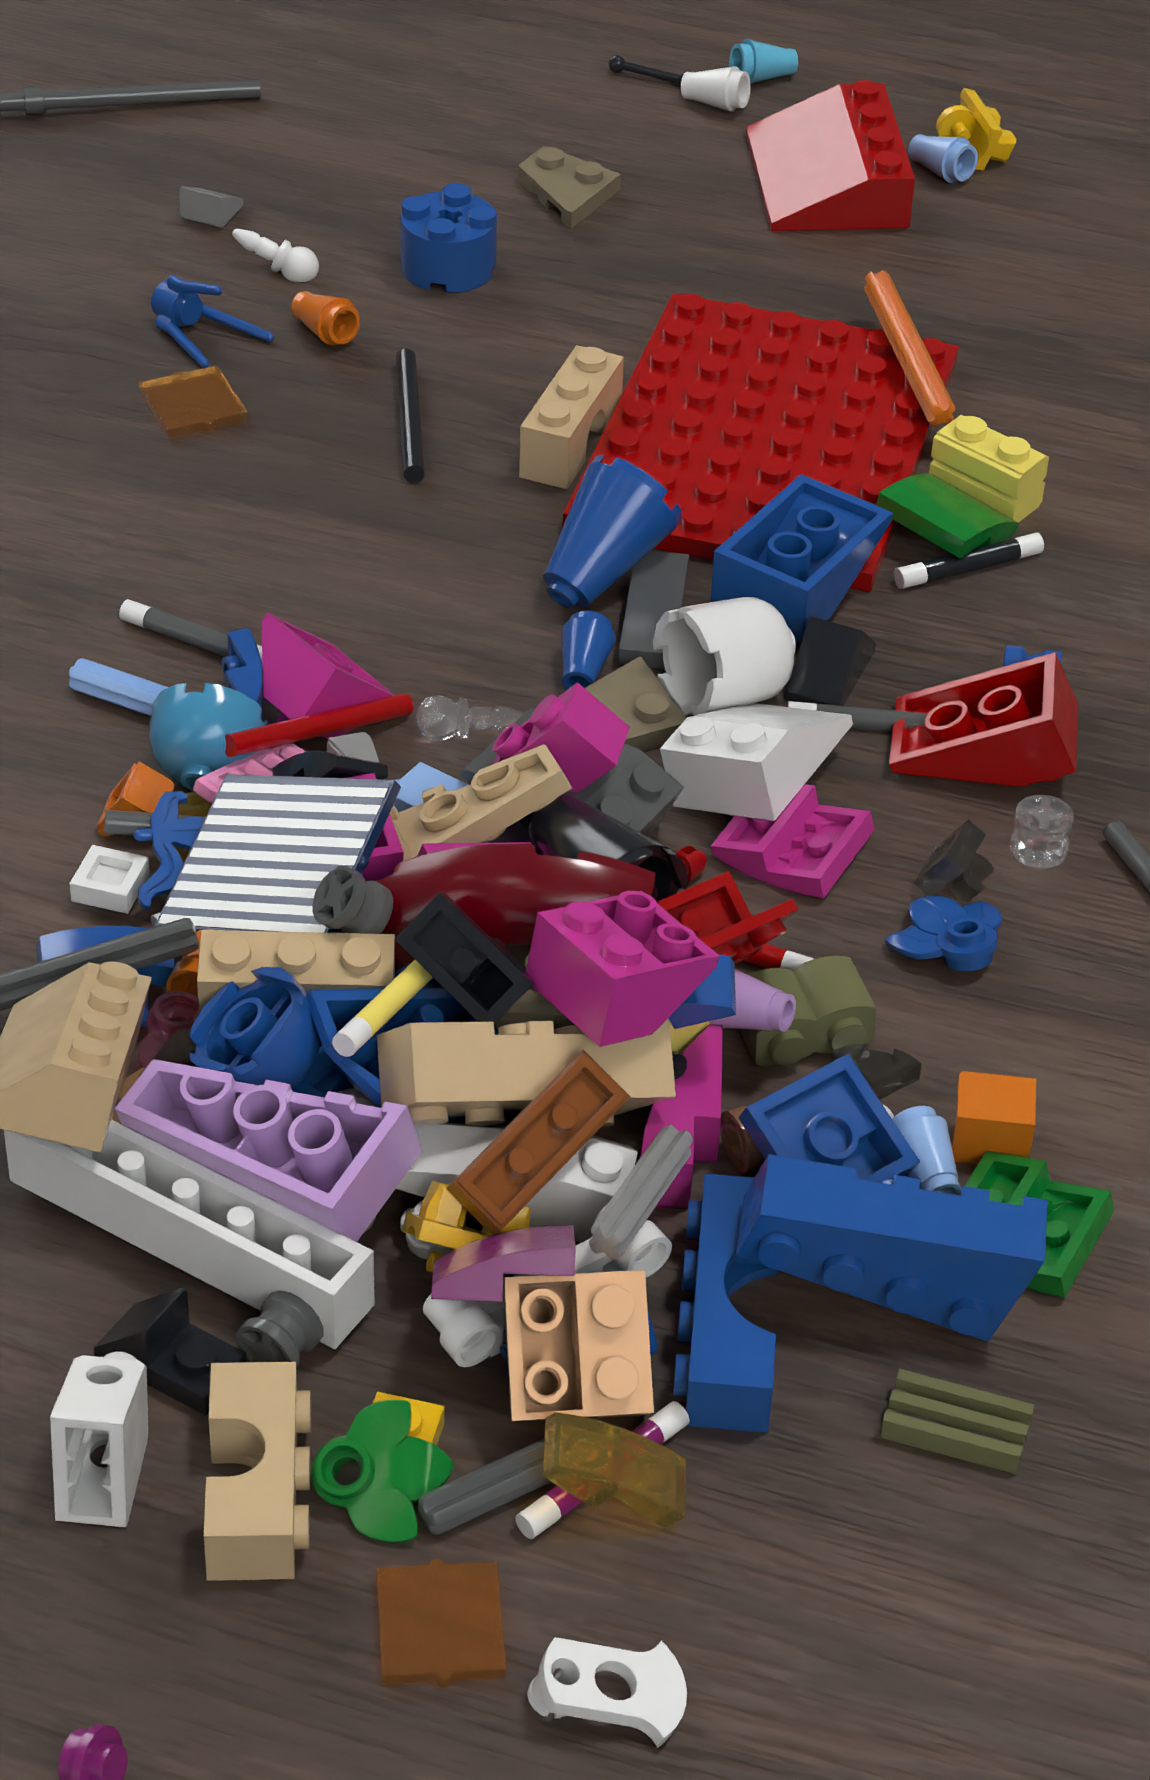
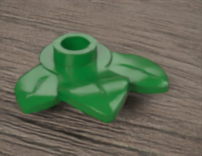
M405 1400L379 1401L365 1407L358 1412L346 1436L334 1438L320 1448L315 1455L311 1467V1479L318 1495L334 1507L347 1509L354 1526L360 1533L373 1540L387 1543H404L417 1538L418 1520L413 1503L418 1502L421 1495L444 1485L455 1468L454 1462L435 1444L421 1438L408 1436L411 1429L412 1411L410 1403ZM349 1462L358 1463L360 1474L357 1480L349 1485L339 1484L337 1479L339 1469Z

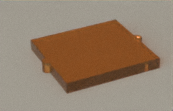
M217 365L184 373L175 371L170 376L138 383L139 392L168 439L200 431L212 432L213 428L248 421L247 410Z
M433 1559L430 1565L377 1568L383 1684L437 1682L440 1687L445 1688L450 1686L452 1681L506 1678L497 1562L444 1564L441 1559Z

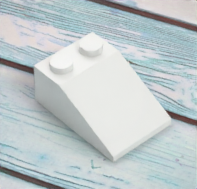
M753 703L687 717L660 748L665 771L684 786L673 806L775 821L853 725L852 716Z

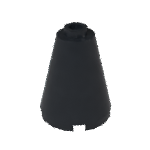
M560 795L553 802L533 814L529 835L539 855L560 856L577 860L578 853L586 851L622 860L655 872L652 897L656 902L676 894L678 888L681 891L687 889V867L673 850L572 795Z

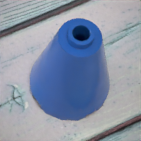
M597 455L588 465L543 575L545 582L548 584L546 591L554 601L566 608L572 609L575 605L580 607L589 606L669 536L682 520V510L678 503L671 510L662 500L668 491L644 470L626 460L616 457L613 463L609 465L603 463L605 455Z

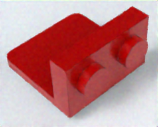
M730 871L657 902L658 905L683 926L690 928L701 941L718 955L731 956L734 964L762 950L761 945L786 933L787 929L783 922L799 911L794 899H791L752 916Z

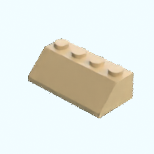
M89 962L15 1003L0 1036V1129L101 1153L115 1111L114 1108L117 1105L136 1047L152 977L140 975L133 967L120 962H104L101 965Z

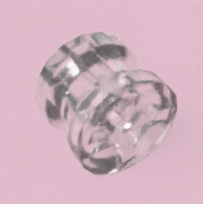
M1033 795L1024 798L1018 803L1015 810L1014 822L1016 828L1011 836V853L1018 861L1030 867L1051 868L1058 866L1065 861L1068 855L1070 845L1068 835L1072 830L1074 822L1073 810L1066 802L1049 795Z

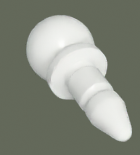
M235 229L232 232L233 237L250 252L255 251L256 255L268 261L272 260L271 270L274 272L282 271L286 279L293 282H306L317 276L319 261L315 253L310 249L301 246L292 248L288 240H284L279 247L274 241L266 237L261 238L254 231Z

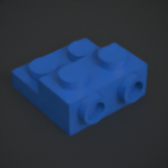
M849 1054L751 1104L738 1117L765 1160L768 1154L856 1168L859 1179L874 1182L893 1179L894 1175L907 1177L920 1163V1160Z

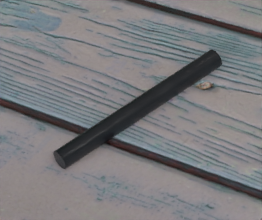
M402 349L396 354L403 471L405 479L415 483L421 481L425 475L416 355L410 349Z

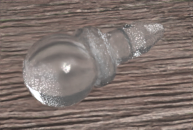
M437 695L425 699L419 705L415 721L418 730L423 736L433 741H443L449 739L455 733L460 738H467L469 727L472 729H491L492 727L505 729L524 713L504 706H497L494 709L490 706L472 707L469 709L467 698H460L454 703L445 696Z

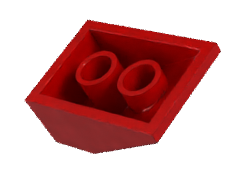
M1057 653L1046 654L896 697L895 710L928 714L924 721L925 726L918 725L908 729L904 717L893 723L889 758L892 772L1018 787L1041 781L1052 782L1064 775L1075 773L1079 704Z

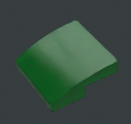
M928 473L912 475L888 486L879 492L876 504L893 512L892 519L960 559L976 547L1006 540L1017 532L1019 525L1015 520L936 475Z
M986 1151L965 1185L966 1187L990 1190L989 1201L1021 1206L1023 1196L1048 1200L1045 1262L1026 1288L1063 1298L1069 1292L1114 1212L1111 1191L1050 1181L1045 1160Z

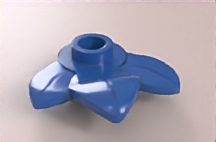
M943 896L920 897L909 905L910 919L913 925L885 938L887 947L904 956L918 960L943 956L946 965L954 970L975 971L988 966L993 960V952L998 947V934L996 930L1002 925V915L995 906L984 901L973 902L962 907L953 899Z

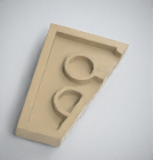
M543 744L480 769L473 776L470 785L457 790L447 791L443 784L422 792L424 803L398 812L393 804L389 814L404 851L405 861L417 857L422 844L491 842L502 835L508 826L532 812L541 810L557 797L572 789L547 746Z

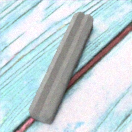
M668 1125L658 1132L591 1227L593 1237L589 1241V1245L595 1254L604 1252L610 1259L623 1255L691 1156L689 1147L693 1142V1137L688 1130L679 1132L673 1125Z

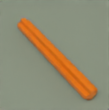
M884 270L877 274L870 271L865 276L867 283L864 286V291L928 422L935 427L941 423L949 424L954 420L952 413L956 407L890 275Z

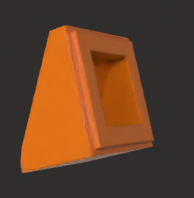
M142 762L134 763L110 792L96 827L98 828L97 833L103 837L115 835L104 834L106 810L153 813L160 797L165 792L173 791L174 783Z

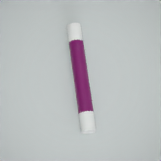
M675 1401L666 1405L517 1514L515 1520L520 1531L527 1538L534 1539L689 1424V1416L686 1410Z

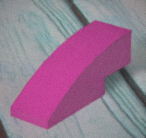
M710 1024L683 1052L682 1055L687 1060V1068L680 1078L674 1079L676 1097L652 1105L644 1130L641 1156L664 1126L673 1125L679 1132L688 1130L693 1137V1142L689 1147L691 1156L656 1207L688 1209L689 1200H691L693 1161L717 1162L721 1122L723 1025Z

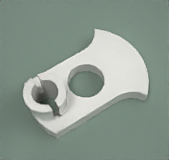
M554 1637L543 1655L539 1666V1673L529 1685L527 1695L533 1709L544 1717H547L549 1713H554V1719L571 1716L633 1727L647 1734L658 1748L672 1735L683 1717L687 1701V1688L678 1661L662 1641L650 1651L635 1652ZM560 1668V1670L554 1677L553 1673L555 1669ZM611 1671L619 1674L630 1686L631 1697L626 1700H614L607 1697L597 1687L594 1678L595 1673Z

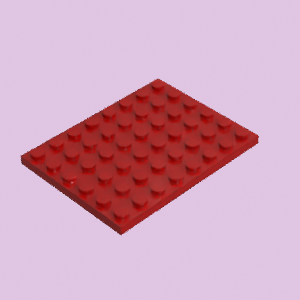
M673 293L563 512L562 528L588 465L597 455H605L603 463L609 465L617 457L644 470L668 491L662 500L671 510L676 503H678L682 510V520L677 528L654 549L714 560V551L800 474L876 505L879 492L901 479L915 475L933 425L928 422L883 329L871 330L850 326L838 320L823 321L801 317L790 311L774 312L753 308L741 302L726 303L704 299L702 296L692 293ZM923 338L922 341L947 389L957 364L959 346L943 343L935 338ZM892 519V522L850 588L868 592L872 591L897 524L895 520Z

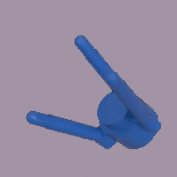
M170 275L153 292L151 307L154 314L158 316L155 320V326L168 332L202 368L209 366V360L177 327L192 325L199 320L201 315L264 341L272 342L274 340V335L271 332L204 305L198 294L221 295L222 288L218 285L187 281L175 275Z

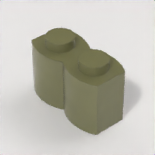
M825 956L807 961L792 970L770 968L747 974L782 990L784 993L794 995L796 1000L794 1019L787 1031L739 1029L755 1065H790L809 1056L813 1052H849L874 1039L876 1007L850 957Z

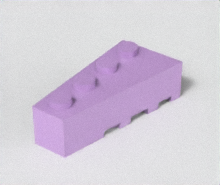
M155 1059L149 1063L114 1108L121 1125L355 1242L363 1235L423 1151L407 1105L384 1101L382 1108L357 1104L353 1095L328 1091L326 1097L293 1092L290 1084L265 1080L264 1085L248 1084L235 1081L232 1073Z

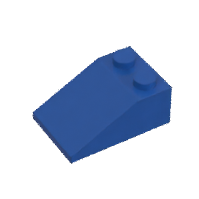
M800 474L714 551L710 602L741 597H755L773 605L780 612L788 628L792 631L795 641L802 643L810 616L827 621L832 617L892 522L893 512Z

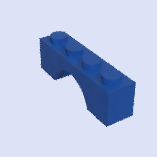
M704 1174L702 1201L689 1200L686 1240H698L699 1248L698 1251L685 1250L682 1290L695 1291L694 1302L681 1301L678 1343H690L691 1351L690 1355L676 1354L673 1396L687 1397L686 1412L689 1416V1424L687 1426L768 1433L776 1334L749 1322L734 1308L729 1300L733 1293L747 1283L777 1275V1270L736 1256L744 1195L754 1180L751 1177Z

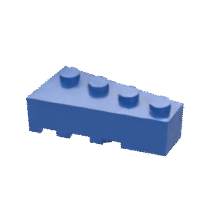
M768 1154L744 1195L736 1256L988 1342L1045 1262L1048 1200L1023 1196L1021 1206L989 1201L990 1190L966 1186L961 1187L960 1196L919 1189L920 1179L894 1175L893 1179L879 1182L861 1180L856 1168Z

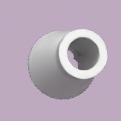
M737 66L700 72H685L681 81V95L683 99L695 100L734 112L736 108H744L748 103L751 87L750 77L747 72L740 71Z

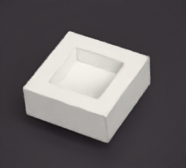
M92 845L69 883L71 901L128 914L138 897V888L147 881L150 875L149 857Z

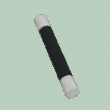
M1036 532L975 548L961 559L950 554L899 567L894 570V580L899 589H904L1040 554L1044 551V541L1042 536Z

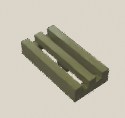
M899 1368L895 1388L892 1390L889 1399L888 1410L885 1411L880 1438L1017 1474L1035 1404ZM905 1412V1413H909V1414H912V1415L920 1416V1417H923V1418H927V1419L935 1420V1421H938V1422H942L943 1425L938 1424V1423H934V1422H930V1421H927V1420L915 1418V1417H912V1416L904 1415V1414H902V1413ZM970 1430L1009 1440L1010 1443L982 1436L979 1434L971 1433Z

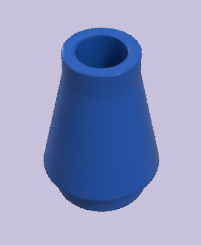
M580 611L573 614L569 621L563 625L561 629L563 687L568 690L578 682L585 688L596 682L616 642L612 624L604 615L594 611Z

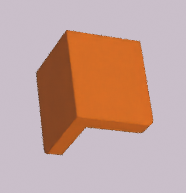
M969 1071L959 1073L956 1120L952 1139L955 1162L979 1164L986 1151L1030 1158L1036 1120L1037 1079Z

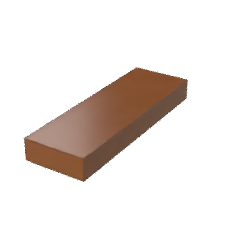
M583 1049L446 1189L492 1235L498 1234L631 1096Z

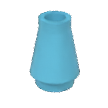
M745 39L742 43L733 45L729 56V67L737 66L740 71L747 72L751 84L781 76H793L798 68V55L793 48H781Z

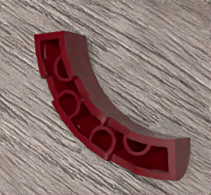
M488 844L432 852L399 862L395 865L392 875L376 881L388 888L393 896V910L390 920L380 934H395L396 939L439 892H445L491 938H500L505 944L531 945L538 912L566 907L572 902H590L618 896L625 891H643L652 896L655 872L622 860L586 851H580L577 860L560 856L535 854V846L532 844ZM340 928L337 930V933H342ZM395 940L396 972L411 964L415 959Z

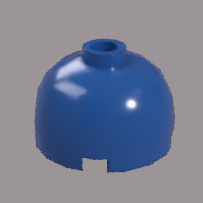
M261 967L251 971L257 978L254 983L239 988L233 983L234 981H231L222 987L202 1008L191 1027L189 1038L196 1045L195 1054L189 1053L190 1060L199 1068L232 1073L234 1080L237 1082L264 1085L265 1080L290 1084L291 1088H293L308 1074L319 1052L321 1040L310 1013L309 1003L306 999L307 991L291 974L282 968Z

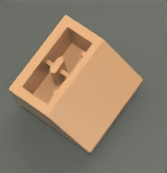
M645 1270L577 1273L575 1276L540 1275L503 1278L511 1421L587 1419L589 1417L606 1418L641 1416L654 1413Z

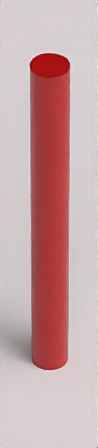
M402 693L226 734L225 754L228 757H236L412 714L414 703L409 694Z

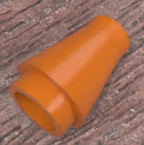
M302 291L294 297L291 303L293 317L302 321L327 345L346 344L358 333L360 315L353 303L347 298L317 295L308 291Z

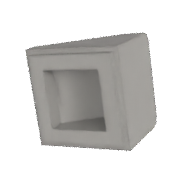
M181 187L179 190L180 217L220 228L224 227L244 205L243 198L202 188Z

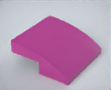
M804 784L775 821L735 815L713 842L711 849L713 856L748 876L784 890L825 898L875 829L871 811L819 805L815 785Z

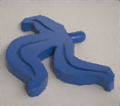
M183 791L165 792L160 797L151 815V828L138 829L134 832V838L137 841L152 840L153 853L160 861L157 872L138 888L139 905L147 911L151 908V901L155 897L171 892L184 865L178 851L173 846L189 851L205 818L197 816L178 819V805L185 804L188 801V795Z

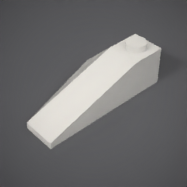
M455 1123L414 1125L423 1151L395 1189L425 1197L432 1181L450 1185L507 1126H466L465 1124ZM593 1135L527 1203L526 1206L531 1207L529 1228L573 1226L575 1241L582 1243L593 1236L591 1227L596 1216L608 1205L634 1168L638 1152L631 1146Z

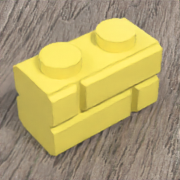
M963 415L958 416L933 437L931 457L934 459L930 463L929 474L936 475L1018 523L1036 510L1042 503L1045 488L1043 480L1047 475L1049 456L1030 448V444L1026 440L1019 437H1007L987 427L983 419Z

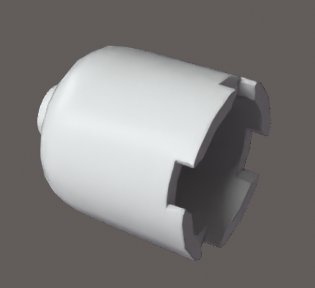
M741 597L664 612L658 621L653 639V649H663V662L666 673L658 674L657 679L685 716L691 714L695 716L764 701L778 695L791 678L796 649L795 638L780 612L773 605L755 597Z

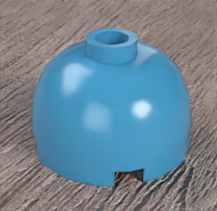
M186 683L175 684L161 691L155 699L149 728L151 750L158 765L185 788L194 791L196 779L255 753L252 752L236 757H228L225 754L226 734L268 725L267 720L263 722L260 719L262 713L260 705L240 691L218 684L205 683L203 693H185Z

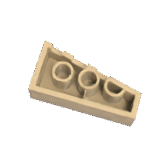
M669 1019L653 1035L599 1047L576 1025L554 1030L553 1021H528L504 1025L498 1028V1035H495L494 1022L408 1023L377 1035L381 1108L384 1101L407 1105L414 1125L448 1122V1115L465 1116L466 1126H493L505 1123V1117H517L583 1049L631 1096L601 1128L613 1126L614 1115L676 1097Z

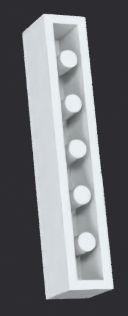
M111 1120L101 1153L4 1130L10 1181L260 1310L266 1298L275 1291H286L300 1297L312 1307L321 1320L324 1336L320 1342L333 1349H336L375 1305L373 1250L114 1120Z

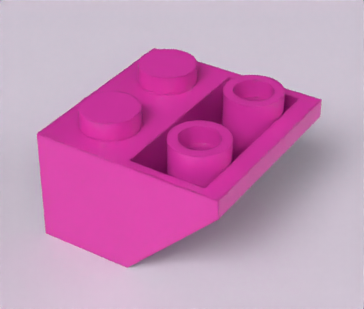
M625 891L618 896L590 902H572L566 907L538 912L526 972L534 982L532 987L599 1047L653 1035L717 967L719 955L701 941L690 928L683 926L658 905L652 896L643 891Z

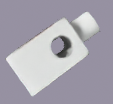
M112 1352L104 1357L82 1355L74 1358L50 1416L55 1521L127 1527L148 1440L147 1367L134 1356L124 1352ZM106 1444L101 1463L108 1464L107 1468H101L91 1462L90 1455L94 1449Z

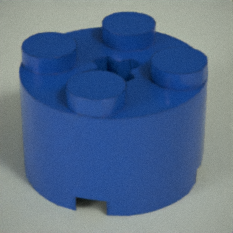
M460 183L448 184L443 187L442 191L421 196H410L402 201L400 215L401 271L408 281L430 290V282L446 284V292L457 293L478 288L491 279L492 269L496 267L497 213L490 203L478 196L472 195L470 187Z

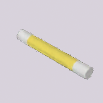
M414 960L334 1035L332 1039L334 1049L344 1057L352 1056L433 977Z

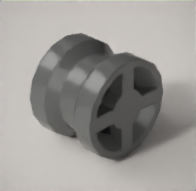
M339 866L331 870L320 882L312 902V913L315 920L330 929L340 928L342 933L380 934L389 922L393 910L391 891L376 881L365 882L363 875L349 866Z
M279 1290L272 1292L262 1303L259 1317L247 1319L236 1333V1343L240 1350L246 1352V1360L248 1362H296L297 1368L300 1363L299 1354L312 1351L324 1336V1330L319 1316L310 1305L290 1292Z

